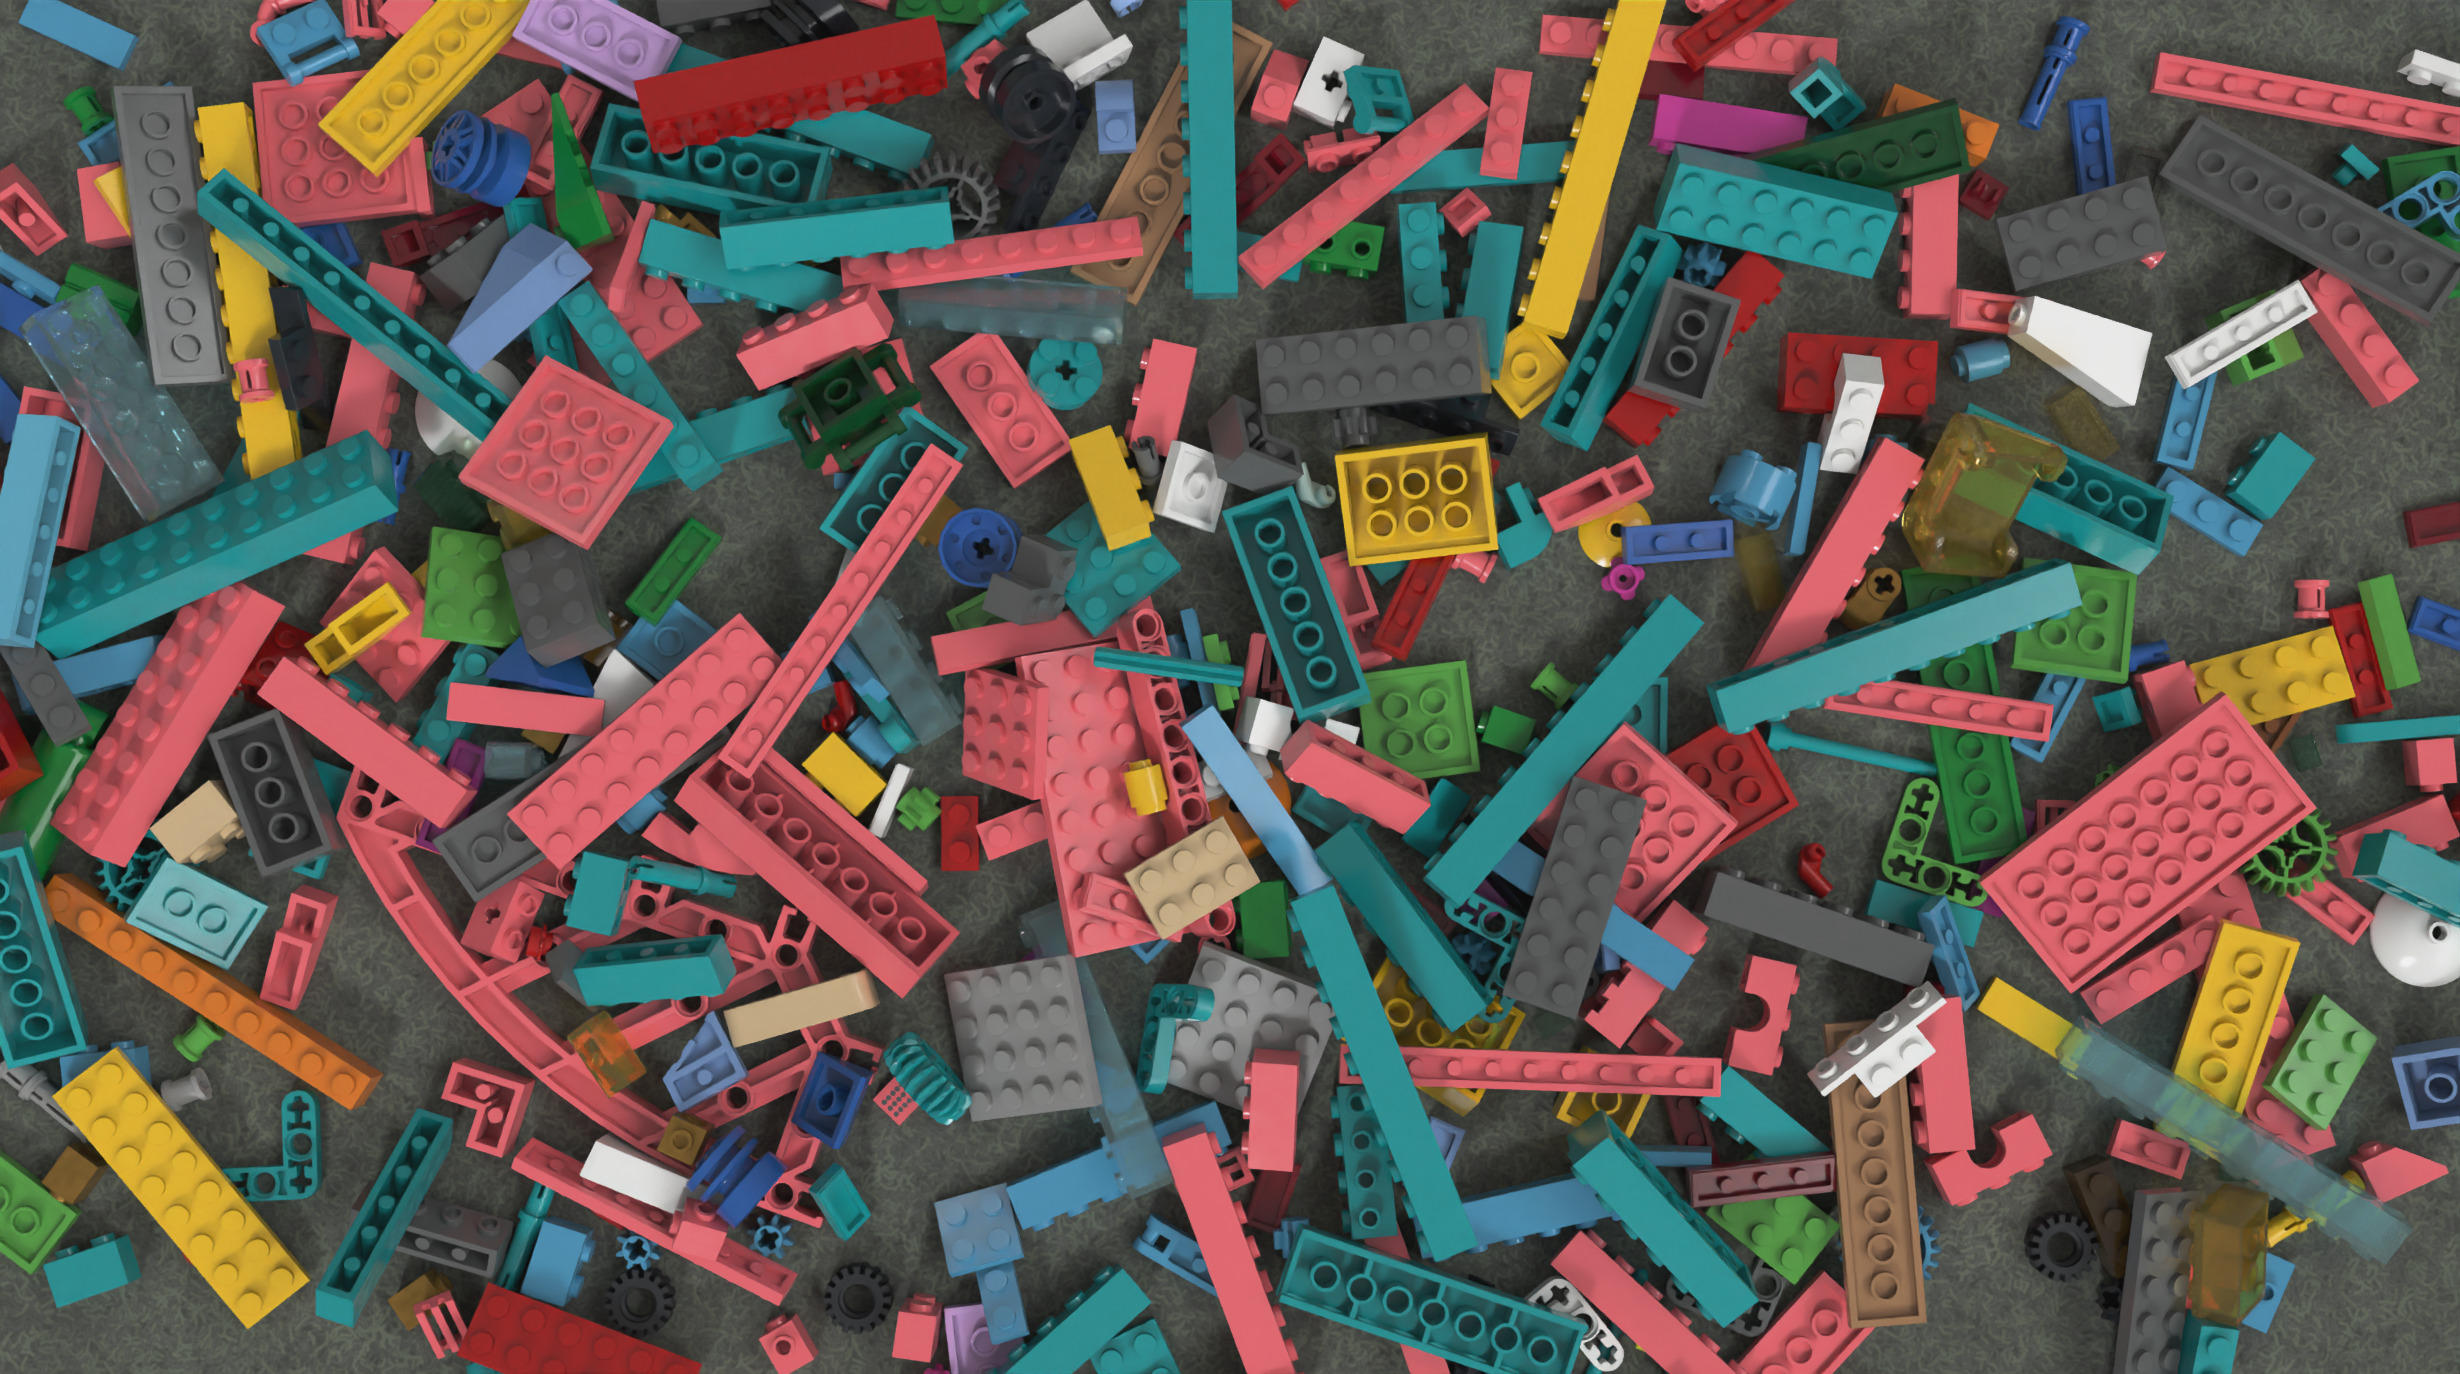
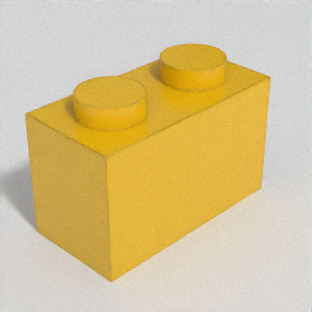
M833 732L802 764L808 770L804 776L821 790L825 787L835 797L833 800L849 814L852 813L855 817H859L885 791L888 781L848 745L840 734Z

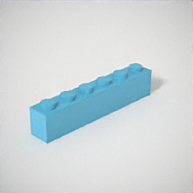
M18 414L15 429L12 433V443L0 493V645L34 648L81 430V427L58 416Z

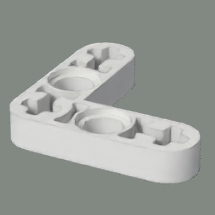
M1551 1276L1523 1298L1537 1303L1535 1300L1541 1297L1542 1301L1546 1303L1553 1296L1550 1290L1553 1286L1556 1285L1560 1289L1566 1286L1567 1289L1563 1293L1566 1299L1561 1303L1555 1299L1547 1307L1573 1316L1579 1313L1590 1315L1592 1325L1587 1333H1584L1580 1349L1599 1370L1605 1372L1613 1371L1620 1366L1624 1358L1621 1344L1566 1278ZM1600 1329H1602L1603 1334L1597 1335ZM1596 1335L1607 1348L1612 1345L1614 1346L1610 1351L1613 1356L1610 1361L1604 1358L1597 1360L1600 1356V1351L1590 1341ZM1590 1341L1588 1346L1585 1347L1584 1343Z

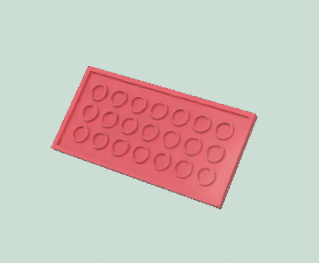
M1118 641L1015 658L1019 678L1049 686L1046 778L1043 780L1044 798L1041 799L1068 951L1069 954H1073V958L1160 939V937L1076 909L1086 872H1094L1129 884L1123 875L1124 872L1169 847L1161 811L1137 816L1136 808H1131L1123 773L1130 771L1129 763L1147 759L1126 671L1096 667L1093 664L1096 647L1120 649ZM1155 694V703L1160 708V698ZM1165 730L1164 740L1169 745V734ZM1174 766L1173 776L1175 780L1178 781V770ZM1183 803L1182 813L1186 818L1185 804ZM1189 925L1184 927L1183 934L1192 932Z
M2221 691L1982 874V877L1977 881L2072 994L2317 808L2229 697Z

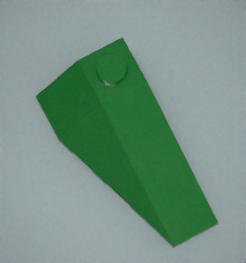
M559 92L551 94L556 216L560 225L553 227L556 236L567 240L580 253L615 241L564 104Z

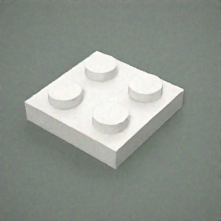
M1172 440L1152 513L1214 533L1228 482L1217 478L1213 453L1181 441Z

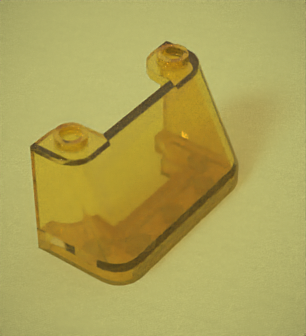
M1960 412L1954 414L1904 511L1902 519L1904 536L1923 571L2005 578L2018 554L2017 545L2009 532V528L2036 478L2038 477L2041 481L2054 482L2064 472L2068 458L2058 444L1976 414Z

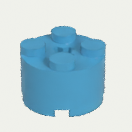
M1743 449L1740 455L1727 457L1709 497L1710 503L1712 504L1717 500L1719 502L1718 511L1748 526L1755 527L1757 521L1767 523L1765 530L1778 529L1797 487L1794 481L1797 474L1790 468L1780 465L1774 467L1762 462L1763 457L1760 454L1747 449Z

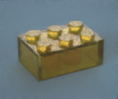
M2223 1183L2213 1194L2208 1195L2206 1201L2198 1209L2193 1210L2190 1218V1230L2194 1231V1244L2189 1252V1264L2193 1266V1278L2188 1287V1299L2192 1300L2193 1316L2238 1327L2265 1297L2269 1193Z

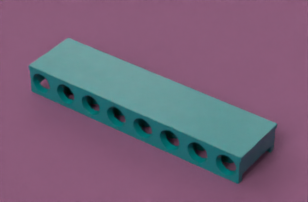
M1300 1222L1275 1293L1278 1301L1489 1374H1571L1584 1333H1587L1589 1327L1584 1319Z

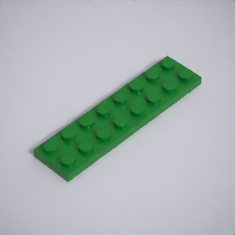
M1975 557L1898 571L1906 612L1980 585ZM1973 644L1965 647L1966 652L1951 658L1940 656L1930 660L1931 664L1917 670L1919 685L2001 697L1991 644ZM1926 724L1933 763L1936 768V779L1952 864L2007 856L2028 840L2009 737Z

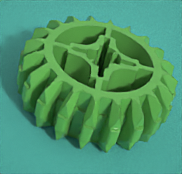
M2319 808L2315 809L2298 822L2307 831L2311 842L2303 841L2298 837L2295 824L2270 844L2284 841V844L2291 846V848L2299 849L2286 852V856H2284L2283 849L2269 844L2260 851L2266 853L2272 860L2273 869H2276L2275 874L2263 866L2257 854L2246 861L2244 865L2237 868L2238 873L2242 874L2251 871L2252 875L2248 878L2247 883L2251 886L2262 880L2260 892L2263 894L2269 893L2274 886L2276 897H2284L2287 889L2292 897L2300 896L2301 887L2306 892L2315 890L2313 880L2318 883H2323L2327 880L2325 874L2320 869L2330 871L2335 867L2332 862L2326 860V856L2338 855V850L2328 848L2327 842L2337 840L2336 834L2325 835L2323 830L2330 827L2331 822L2325 820L2318 823L2316 819L2320 816L2321 810ZM2297 856H2311L2305 870L2295 877L2288 878V871L2293 868L2294 859Z

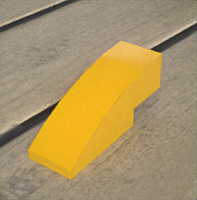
M387 582L328 624V628L304 645L325 675L333 674L340 671L402 623L412 612L392 584Z

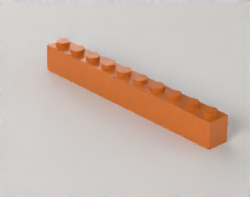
M73 873L54 874L45 888L54 920L350 1111L365 1104L383 1076L382 1072L278 1005L259 999V993L211 962L126 923L123 918L126 912L117 911L118 902L108 903L105 901L107 895Z

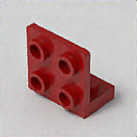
M278 622L241 677L245 701L269 711L276 709V707L257 694L283 657L299 659L300 656H303L319 666L304 645L314 638L315 635L287 623ZM321 668L318 671V674L326 680H328V678L331 675H325Z

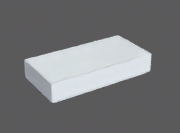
M901 763L896 764L869 827V831L873 835L880 838L886 837L897 811L896 805L903 797L914 768Z

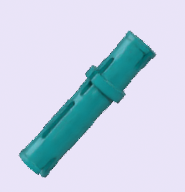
M1009 0L993 14L988 12L983 16L982 23L945 52L947 80L961 69L960 66L969 60L970 55L975 50L984 48L994 39L1002 41L1007 37L1006 32L1031 14L1029 7H1024L1026 5L1024 0Z
M636 855L631 858L627 868L637 871L636 873H627L631 880L686 889L690 894L696 896L706 893L729 899L735 894L737 885L727 884L728 882H737L734 875L711 872L709 869L698 865L691 868L642 858Z
M534 1181V1186L526 1206L520 1208L518 1213L520 1221L499 1274L494 1281L495 1285L500 1287L503 1286V1283L507 1282L505 1289L510 1291L518 1289V1284L543 1221L548 1218L547 1211L555 1194L554 1190L537 1181Z

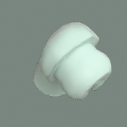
M1303 462L1304 475L1293 484L1298 499L1315 508L1329 507L1336 499L1334 488L1330 485L1324 486L1311 481L1306 462Z

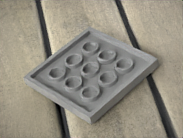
M1204 941L1187 985H1197L1213 990L1215 996L1213 1013L1205 1022L1175 1020L1177 1025L1167 1083L1206 1098L1215 1099L1217 1102L1243 1111L1244 1097H1251V1084H1244L1246 1061L1253 1060L1255 1048L1301 1051L1298 1096L1299 1113L1333 1029L1329 1018L1336 1015L1331 1003H1322L1316 986L1312 981Z
M1072 953L944 974L965 1088L969 1091L972 1104L969 1106L972 1122L1094 1107L1103 1103L1076 962Z

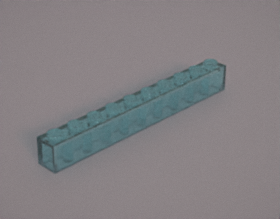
M2082 1015L2078 1017L2054 1050L2060 1063L2059 1068L2067 1075L2077 1080L2081 1076L2093 1083L2091 1085L2092 1089L2106 1099L2110 1100L2114 1096L2125 1103L2123 1107L2138 1119L2143 1120L2146 1116L2156 1122V1128L2173 1140L2180 1137L2189 1143L2188 1147L2199 1157L2205 1160L2212 1157L2222 1163L2220 1167L2227 1174L2237 1180H2240L2242 1177L2254 1183L2253 1188L2267 1199L2273 1200L2274 1197L2282 1200L2286 1203L2285 1207L2296 1217L2302 1220H2306L2309 1217L2319 1223L2318 1228L2334 1240H2338L2340 1237L2351 1243V1249L2364 1259L2370 1261L2374 1257L2386 1265L2413 1231L2404 1214Z

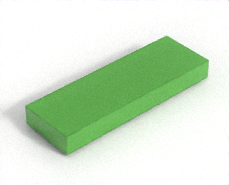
M2392 573L2358 582V588L2386 690L2398 689L2420 682L2419 671Z

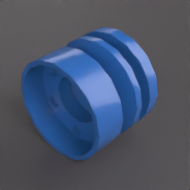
M459 110L448 118L435 140L431 155V173L434 181L440 186L448 189L452 188L461 194L468 193L474 199L491 206L502 207L511 202L522 188L531 162V146L528 137L523 133L502 124L494 125L488 118L479 117L471 111Z
M981 508L961 511L947 522L940 534L938 550L941 563L948 574L963 585L988 588L993 573L1012 570L1020 540L1024 533L1013 519L1001 512ZM990 539L989 546L994 548V552L992 555L986 554L982 558L983 552L978 550V545L980 543H987Z
M740 1124L730 1133L720 1137L696 1164L691 1179L685 1186L693 1193L704 1181L708 1182L710 1186L700 1197L703 1203L711 1199L718 1192L723 1195L724 1198L718 1206L716 1214L733 1229L745 1219L788 1168L771 1151H768L758 1160L754 1161L750 1155L758 1143L755 1137L742 1149L739 1148L736 1144L747 1131Z

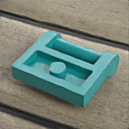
M1353 65L1343 71L1347 83V93L1353 102L1356 112L1353 120L1355 131L1360 134H1372L1374 131L1392 132L1394 135H1398L1415 121L1399 70ZM1374 108L1392 110L1394 117L1376 116Z

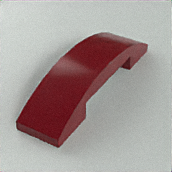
M1283 132L1279 133L1254 156L1255 160L1235 177L1237 227L1264 205L1307 161ZM1191 216L1174 233V236L1183 247L1184 229H1191Z
M525 184L522 185L521 190L514 198L530 197ZM481 202L421 223L414 220L381 231L394 268L426 262L462 235L467 240L473 236L469 231L470 228L485 217L490 222L494 221L504 214L503 206L494 207Z

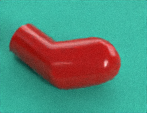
M848 680L833 683L837 703L830 713L822 718V727L828 733L837 732L839 734L845 731L857 715L858 707L853 687Z
M1813 842L1805 844L1801 848L1798 855L1797 874L1817 897L1822 899L1834 886L1820 873L1822 858L1826 856L1825 849L1820 843Z

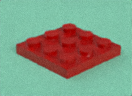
M1716 722L1663 754L1738 821L1737 826L1703 860L1704 862L1799 805L1756 726L1750 732L1734 735L1720 728Z

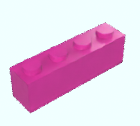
M1660 94L1654 104L1648 145L1656 146L1657 152L1666 155H1672L1675 144L1678 143L1739 157L1804 139L1807 117Z

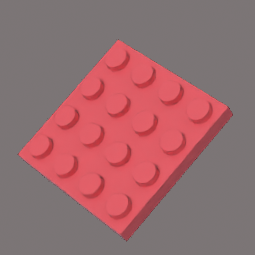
M370 70L308 76L303 78V83L291 87L286 79L252 83L262 198L298 228L418 214L415 209L408 146L376 177L318 126V123Z
M545 355L458 478L463 484L588 550L674 426L671 420Z
M1626 721L1612 733L1573 775L1647 800L1614 903L1623 912L1640 923L1654 911L1738 824V821ZM1571 779L1527 829V832L1547 851Z

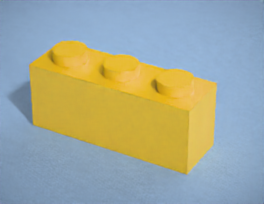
M1109 425L1069 439L1074 462L1108 550L1112 551L1151 537L1149 523L1155 521L1148 500L1140 501L1137 490L1142 489L1135 467L1128 469L1124 458L1129 457V452L1123 436L1115 437L1113 429Z

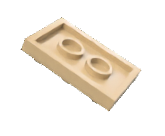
M1219 816L1123 873L1161 940L1166 939L1261 882L1223 816Z

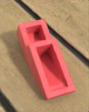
M1635 455L1608 469L1603 467L1538 498L1537 501L1554 533L1603 517L1652 495L1654 485L1638 455Z
M1347 550L1321 558L1320 561L1361 670L1364 671L1392 662V656L1370 646V642L1381 621L1362 565L1349 567Z
M667 811L659 812L641 835L660 849L679 859L706 869L730 874H758L700 823L691 831Z
M305 884L291 893L283 927L276 931L259 999L294 1011L298 1008L313 974L338 900L337 895Z

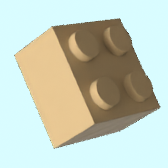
M208 780L149 828L178 864L192 862L198 864L205 860L211 863L228 850L225 844L236 836L237 839H241L246 836L224 780Z

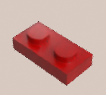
M941 796V870L979 871L980 839L976 825H979V796Z

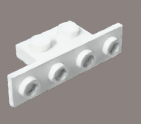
M1929 981L1925 982L1920 987L1910 991L1907 997L1892 1009L1880 1014L1876 1021L1862 1032L1849 1038L1846 1044L1831 1056L1822 1059L1807 1075L1824 1097L1853 1074L1857 1075L1874 1098L1878 1097L1936 1052L1916 1026L1947 1002Z

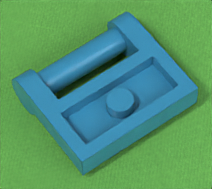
M317 0L257 28V36L291 87L303 83L304 77L345 58L350 61L360 56L355 41L352 37H346L345 29L326 0ZM333 39L337 44L297 64L290 60Z

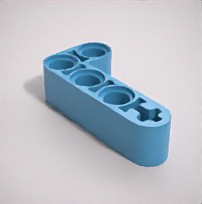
M2452 171L2436 173L2377 210L2413 229L2436 217L2446 234L2451 239L2460 241V229L2454 223L2455 215L2460 214V176ZM2438 182H2447L2453 187L2454 196L2449 199H2440L2434 194L2433 186ZM2403 203H2413L2419 209V217L2414 220L2403 219L2398 212V207Z
M163 635L145 637L53 662L74 698L78 699L135 684L164 637ZM12 673L11 676L22 712L25 715H35V710Z

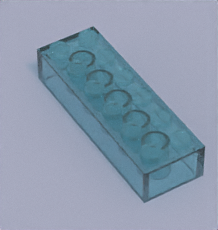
M99 284L33 313L18 328L146 525L207 495L225 482V479L166 388H152L147 358Z

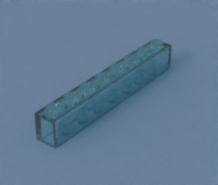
M1059 900L1020 916L1023 926L1018 927L1020 937L1025 948L1032 946L1036 959L1069 954ZM1085 955L1076 957L1075 962L1103 1102L1100 1105L1087 1108L1094 1124L1101 1122L1106 1136L1100 1138L1107 1158H1115L1120 1172L1114 1174L1122 1195L1129 1193L1130 1199L1133 1200L1173 1184L1175 1180L1088 957Z

